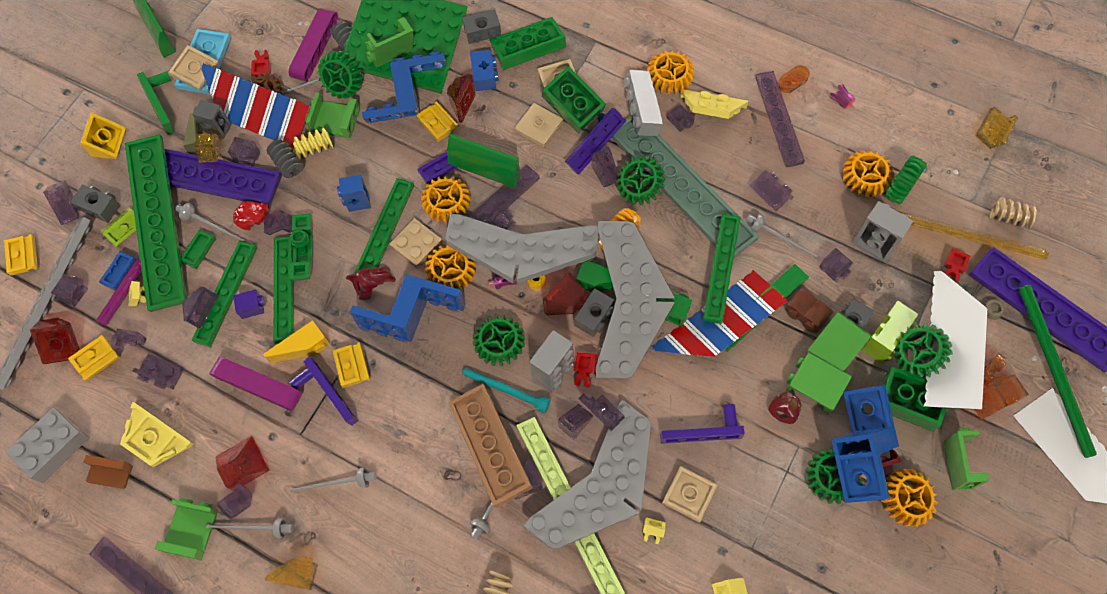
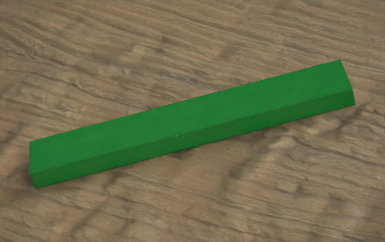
M396 178L354 273L365 268L379 267L414 188V183Z
M722 214L703 316V321L716 324H722L740 216Z
M291 236L274 238L273 342L275 344H279L294 333V281H290V263H293Z
M238 241L192 338L194 343L212 347L234 300L233 295H236L258 247L256 245Z
M794 264L760 296L773 287L787 299L808 280L809 276ZM754 326L747 333H745L743 336H741L739 339H737L735 342L729 345L725 350L729 352L756 326Z

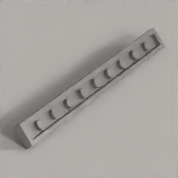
M85 217L77 220L0 368V390L7 388L11 383L12 377L10 375L13 370H17L21 363L19 358L22 352L25 353L29 348L30 342L28 340L31 335H35L37 332L39 319L46 315L48 311L46 306L49 301L54 299L57 291H54L57 284L60 285L65 278L63 273L66 268L71 266L74 260L71 258L73 253L80 249L82 245L80 240L82 236L88 233L90 229L88 224L91 220Z

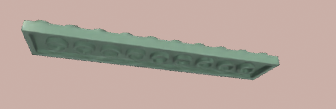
M630 116L614 134L612 139L630 158L634 157L638 160L640 155L644 160L648 156L650 160L655 159L656 164L659 163L662 166L661 169L665 172L662 176L666 178V181L661 182L665 185V188L660 189L716 246L722 214L739 215L659 134L658 136L637 135L636 128L633 127V116ZM644 168L646 175L654 176V172L651 169ZM740 219L734 258L759 238L742 219Z

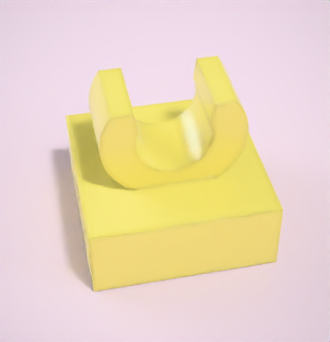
M131 281L128 306H137L138 301L146 303V297L141 295V293H145L144 287H140V282Z
M646 517L643 533H645L644 541L648 540L649 535H654L656 537L655 544H659L660 537L664 538L666 522Z

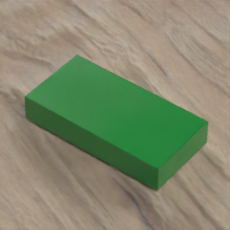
M198 230L181 256V262L194 269H198L216 241L215 236Z

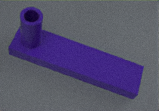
M611 108L607 114L600 113L597 120L599 123L565 160V163L576 174L579 175L626 122L615 108Z
M311 357L304 360L303 362L307 368L289 381L290 385L295 389H299L314 377L344 420L351 426L358 422L316 361Z
M735 404L723 405L725 427L662 431L660 435L661 444L742 439L745 434L744 426H738Z

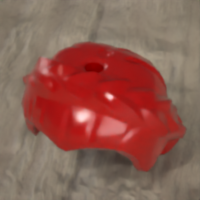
M253 201L242 202L235 210V213H233L234 224L243 230L250 231L252 225H260L266 219L269 211L268 204Z

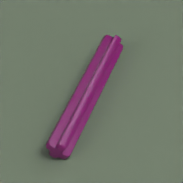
M137 258L96 319L100 324L106 326L128 294L131 281H136L141 274L140 259Z

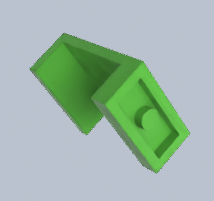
M404 17L398 19V34L384 41L376 43L370 33L366 34V56L369 62H373L376 68L413 51V29Z
M316 93L314 99L311 100V109L305 119L310 132L318 130L322 134V128L324 127L329 135L351 138L360 112L357 99L350 98L348 105L323 101L320 93Z
M839 311L808 350L812 355L844 371L872 335Z
M808 352L805 358L801 356L797 362L796 367L799 369L796 374L791 373L786 381L789 384L786 391L790 392L792 389L824 406L822 411L829 415L837 405L852 376Z
M961 428L944 441L952 490L975 489L989 481L987 472L970 473L965 444L979 436V431Z
M181 498L180 501L172 499L171 504L177 506L165 542L157 541L155 550L202 561L213 529H207L206 525H214L218 511L212 509V504L200 502L199 505L192 504L193 500Z

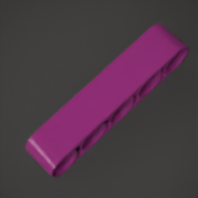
M322 8L318 9L290 64L289 76L291 78L309 81L331 37L330 29L337 24V12Z
M221 356L218 357L209 373L216 379L292 412L303 394L293 387Z

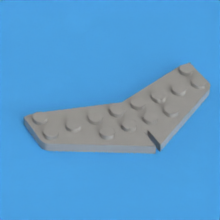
M450 214L446 232V243L449 247L511 283L514 282L515 269H518L517 284L593 259L597 252L598 226H582L519 234L460 214Z
M598 221V233L617 300L597 362L596 378H629L636 371L675 303L656 302V298L674 299V296L634 223L629 221Z
M622 400L615 409L591 474L530 517L523 528L548 548L557 550L638 515L639 512L629 506L624 500L639 511L642 510L651 427L650 421Z

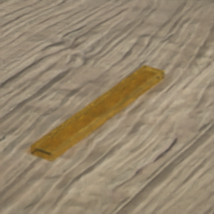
M897 211L913 220L912 226L1044 260L1049 256V252L1044 248Z

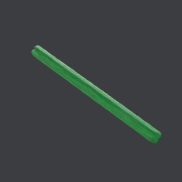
M1024 285L1019 288L1020 294L1083 456L1085 458L1094 457L1097 455V452L1031 285Z

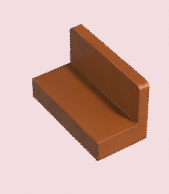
M86 455L83 462L91 466L86 478L87 483L120 489L126 488L133 465L125 461Z

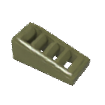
M193 113L189 115L183 143L184 148L189 154L203 152L201 126L193 116Z

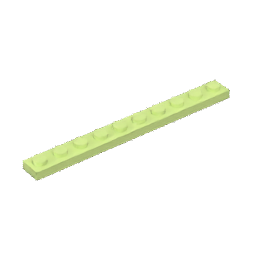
M535 417L516 425V428L554 501L571 487ZM595 534L574 542L599 593L625 594Z

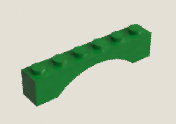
M593 260L583 262L576 277L577 287L590 292L594 289L598 291L614 289L608 267L601 266ZM673 292L674 299L656 298V302H675L665 320L683 326L690 310L692 299H689L684 294L678 295Z

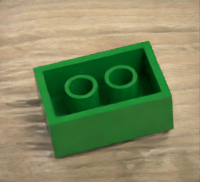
M569 66L542 89V97L578 134L604 111L606 105Z
M892 366L885 373L882 385L886 386L892 416L934 432L942 425L947 407L924 406L926 402L927 379L919 378L916 375L911 376L909 372H904Z

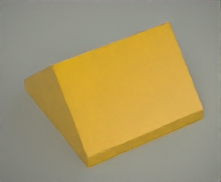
M91 112L80 145L91 157L116 159L126 127Z

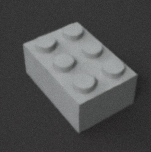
M878 201L852 244L886 263L910 228L913 220L907 215L895 211L888 204Z
M553 330L529 362L532 381L550 393L554 389L558 390L563 383L562 378L566 373L569 374L575 366L573 364L575 359L573 343Z
M53 407L5 453L29 478L44 483L89 437L65 413Z

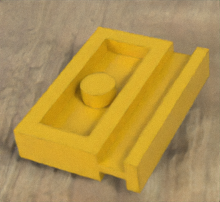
M437 101L433 106L427 107L416 115L417 120L437 142L451 134L454 129H458V124Z
M28 234L29 236L26 237L20 236L4 240L6 271L10 276L28 272L30 269H38L35 237L32 234Z
M101 335L68 359L83 377V380L88 381L120 357L107 339Z
M360 342L353 346L349 345L332 350L342 388L370 380Z

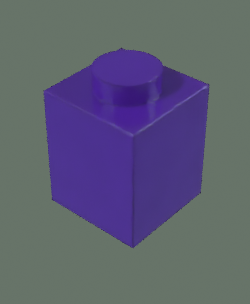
M256 289L233 295L235 310L241 319L264 314L263 306H266L264 296L260 295Z

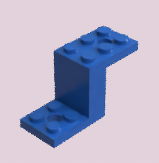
M432 52L429 54L430 56L414 55L412 59L396 58L394 62H390L398 106L387 104L382 109H377V107L366 108V111L362 112L363 119L369 124L419 114L413 73L447 67L444 53Z
M406 274L390 316L357 306H352L350 314L361 330H373L384 337L390 335L401 342H405V340L412 342L427 301L434 306H439V304L446 306V308L452 311H463L466 304L461 290Z
M880 385L844 391L852 432L832 439L845 503L886 500L890 497L880 454L899 447L886 386ZM866 403L871 404L873 407L871 414H868L864 409ZM859 473L866 476V485L859 482Z

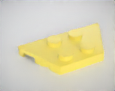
M685 89L680 92V97L685 98V104L690 107L693 113L729 119L734 114H738L741 108L746 109L748 105V100L731 98L725 94L714 95L707 91L696 92Z
M134 402L131 404L130 420L126 421L125 433L120 444L148 465L155 467L193 446L192 442Z

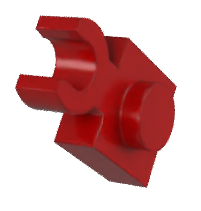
M255 50L254 55L257 60H252L251 77L253 75L258 77V73H261L262 76L268 73L270 77L271 63L267 50H264V54L261 56L258 50Z
M952 248L944 267L948 268L945 274L947 276L952 275L954 277L953 281L957 282L960 279V274L965 272L971 255Z
M577 352L574 372L579 374L574 380V385L580 387L581 381L584 380V386L590 387L591 380L589 374L595 375L598 355Z

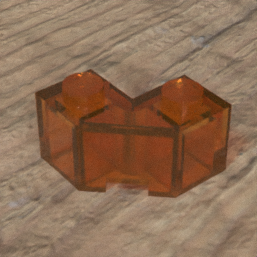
M1004 374L995 379L996 383L983 388L982 409H974L980 419L987 418L1029 396L1015 374L1010 376Z

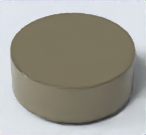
M991 299L984 304L987 308V318L999 319L1005 313V306L999 300Z

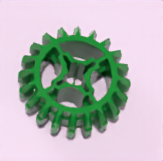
M332 51L320 60V64L317 66L319 71L316 74L320 75L318 81H322L321 87H326V93L331 92L332 97L337 96L338 99H347L360 91V86L363 84L361 80L364 77L360 72L363 69L358 68L360 62L355 63V57H349V53H343V51Z
M640 155L638 160L632 157L631 163L625 161L627 165L625 168L620 166L622 173H617V176L620 178L616 180V183L619 185L617 190L621 191L620 195L622 198L625 197V200L627 202L631 201L633 205H636L637 202L643 205L644 200L647 204H650V198L656 200L655 194H662L659 188H665V185L661 183L666 181V178L662 176L665 172L661 169L662 166L659 163L656 164L655 159L650 160L646 156L643 160ZM644 168L651 169L654 172V176L646 175ZM643 178L644 180L639 184L638 180ZM628 185L636 186L638 193L630 192Z
M910 156L888 188L885 197L893 203L901 204L927 167V163L919 157Z
M495 315V319L491 320L488 316V322L481 321L482 327L477 326L476 331L478 333L473 334V338L476 339L473 341V346H476L474 348L475 353H479L478 357L480 359L485 358L484 362L486 364L491 361L492 366H495L497 362H499L500 366H503V361H506L510 365V358L517 360L516 354H522L520 348L525 347L523 342L525 335L522 334L523 328H518L519 323H513L512 317L506 320L505 315L501 319H499L498 315ZM498 328L507 329V331H500ZM492 331V336L484 342L485 336ZM496 335L502 341V346L496 340ZM515 338L513 345L506 350V345L511 342V339ZM497 349L501 353H494L491 350Z
M924 323L922 328L919 324H915V329L913 330L907 327L909 332L907 334L901 332L903 338L896 339L899 342V345L894 349L897 351L894 356L896 359H899L897 364L903 366L902 370L904 372L909 371L911 376L917 374L919 378H922L925 373L927 377L931 378L932 371L935 374H939L938 368L946 369L943 363L951 361L947 357L953 355L952 350L949 349L952 347V343L948 341L949 336L944 334L941 328L937 329L933 324L929 327L927 323ZM933 339H936L939 343L938 352L932 349ZM908 349L914 352L913 362H910L908 359ZM933 359L932 361L925 363V361Z
M828 448L826 452L820 450L819 455L814 454L812 456L813 460L808 461L807 464L810 467L805 469V472L810 474L805 477V480L812 482L808 485V488L812 489L814 487L816 489L813 492L814 496L818 493L821 494L820 501L827 497L828 504H832L834 500L837 505L841 504L842 500L845 502L843 491L831 490L834 485L842 486L837 463L834 467L821 464L825 461L836 462L835 453H833L831 448ZM836 470L837 478L832 481L833 478L830 474ZM819 475L825 479L824 485L820 481ZM858 478L859 482L863 483V480Z

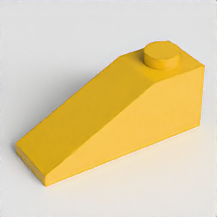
M312 320L263 355L270 363L307 357L324 351L329 342Z

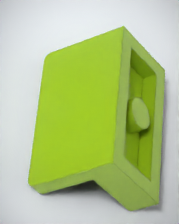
M130 207L100 230L115 247L136 231L134 211Z

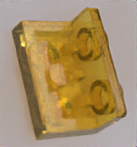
M996 107L990 108L976 136L990 149L1003 146L1008 141V136L1014 129L1018 117L1014 115L1007 118Z

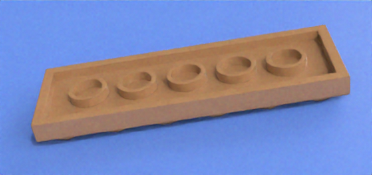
M481 384L448 402L493 506L497 508L531 490L533 487L486 386Z

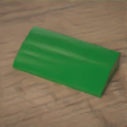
M133 0L135 8L163 58L175 53L176 51L147 0Z
M553 17L489 39L503 70L566 48L565 36Z
M453 134L449 135L447 147L449 165L512 188L516 187L521 177L519 159L517 157Z

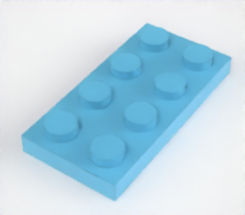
M197 29L190 46L219 62L217 69H219L231 37L228 33ZM178 79L174 85L180 90L210 94L207 83L201 91Z

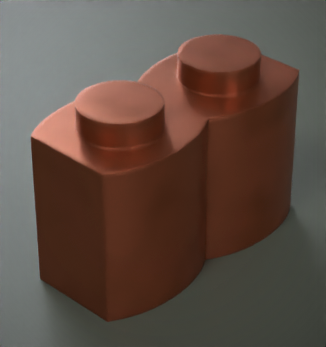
M802 288L787 304L785 309L789 317L801 321L805 329L816 333L833 314L831 308Z

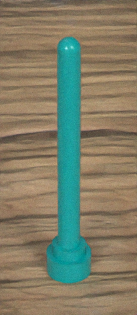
M468 368L462 370L464 376L533 404L534 408H537V411L545 414L549 408L551 399L547 397L537 398Z

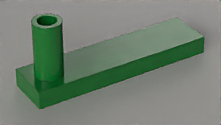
M166 71L146 78L144 72L138 73L137 76L166 134L174 133L171 123L152 89L171 81L168 72Z

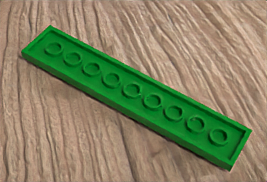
M158 134L126 142L124 144L147 310L153 312L188 303L163 137Z

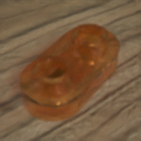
M802 65L794 67L780 77L778 89L783 93L793 92L807 82L810 75L809 69Z
M998 353L984 368L983 385L988 386L995 379L993 376L995 371L1000 372L1007 364L1004 362L1006 357Z

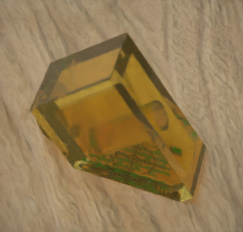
M207 133L196 135L194 146L198 162L218 161L222 140L219 135Z
M300 556V559L292 558L266 575L265 581L312 590L318 564L313 563V558Z

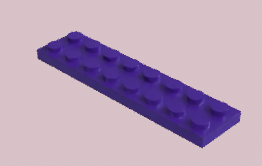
M165 149L169 182L172 187L240 201L266 203L270 207L282 176L278 171Z
M992 246L969 276L1028 319L1030 317L1019 288L1024 285H1031L1049 333L1103 373L1107 372V326Z

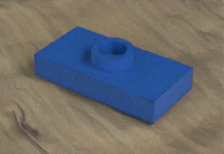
M119 251L99 283L112 290H116L136 258Z

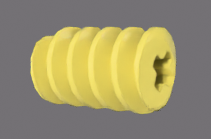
M324 127L322 128V134L315 130V136L308 132V138L303 134L301 135V140L296 136L294 137L293 144L299 159H301V153L308 157V151L314 155L315 149L319 153L322 147L328 150V144L334 148L329 133Z

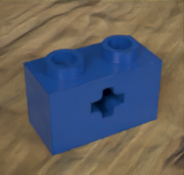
M491 50L470 52L475 90L496 89L495 82L499 81L498 72L493 69V67L497 66L495 56L492 57Z
M361 175L339 179L340 186H337L338 196L341 197L343 206H347L349 212L371 208L369 192Z

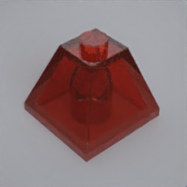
M471 74L456 78L447 90L450 104L460 123H463L476 96L473 76Z
M570 272L543 298L544 314L547 316L574 314L577 310L580 311L586 302L587 293Z
M60 318L39 320L30 329L42 364L69 361L68 358L80 350L71 323Z
M253 436L216 456L217 471L225 487L233 492L270 471Z

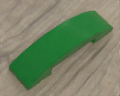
M311 213L292 215V232L296 230L305 231L309 236V242L302 248H295L293 246V263H290V281L309 280L313 266Z

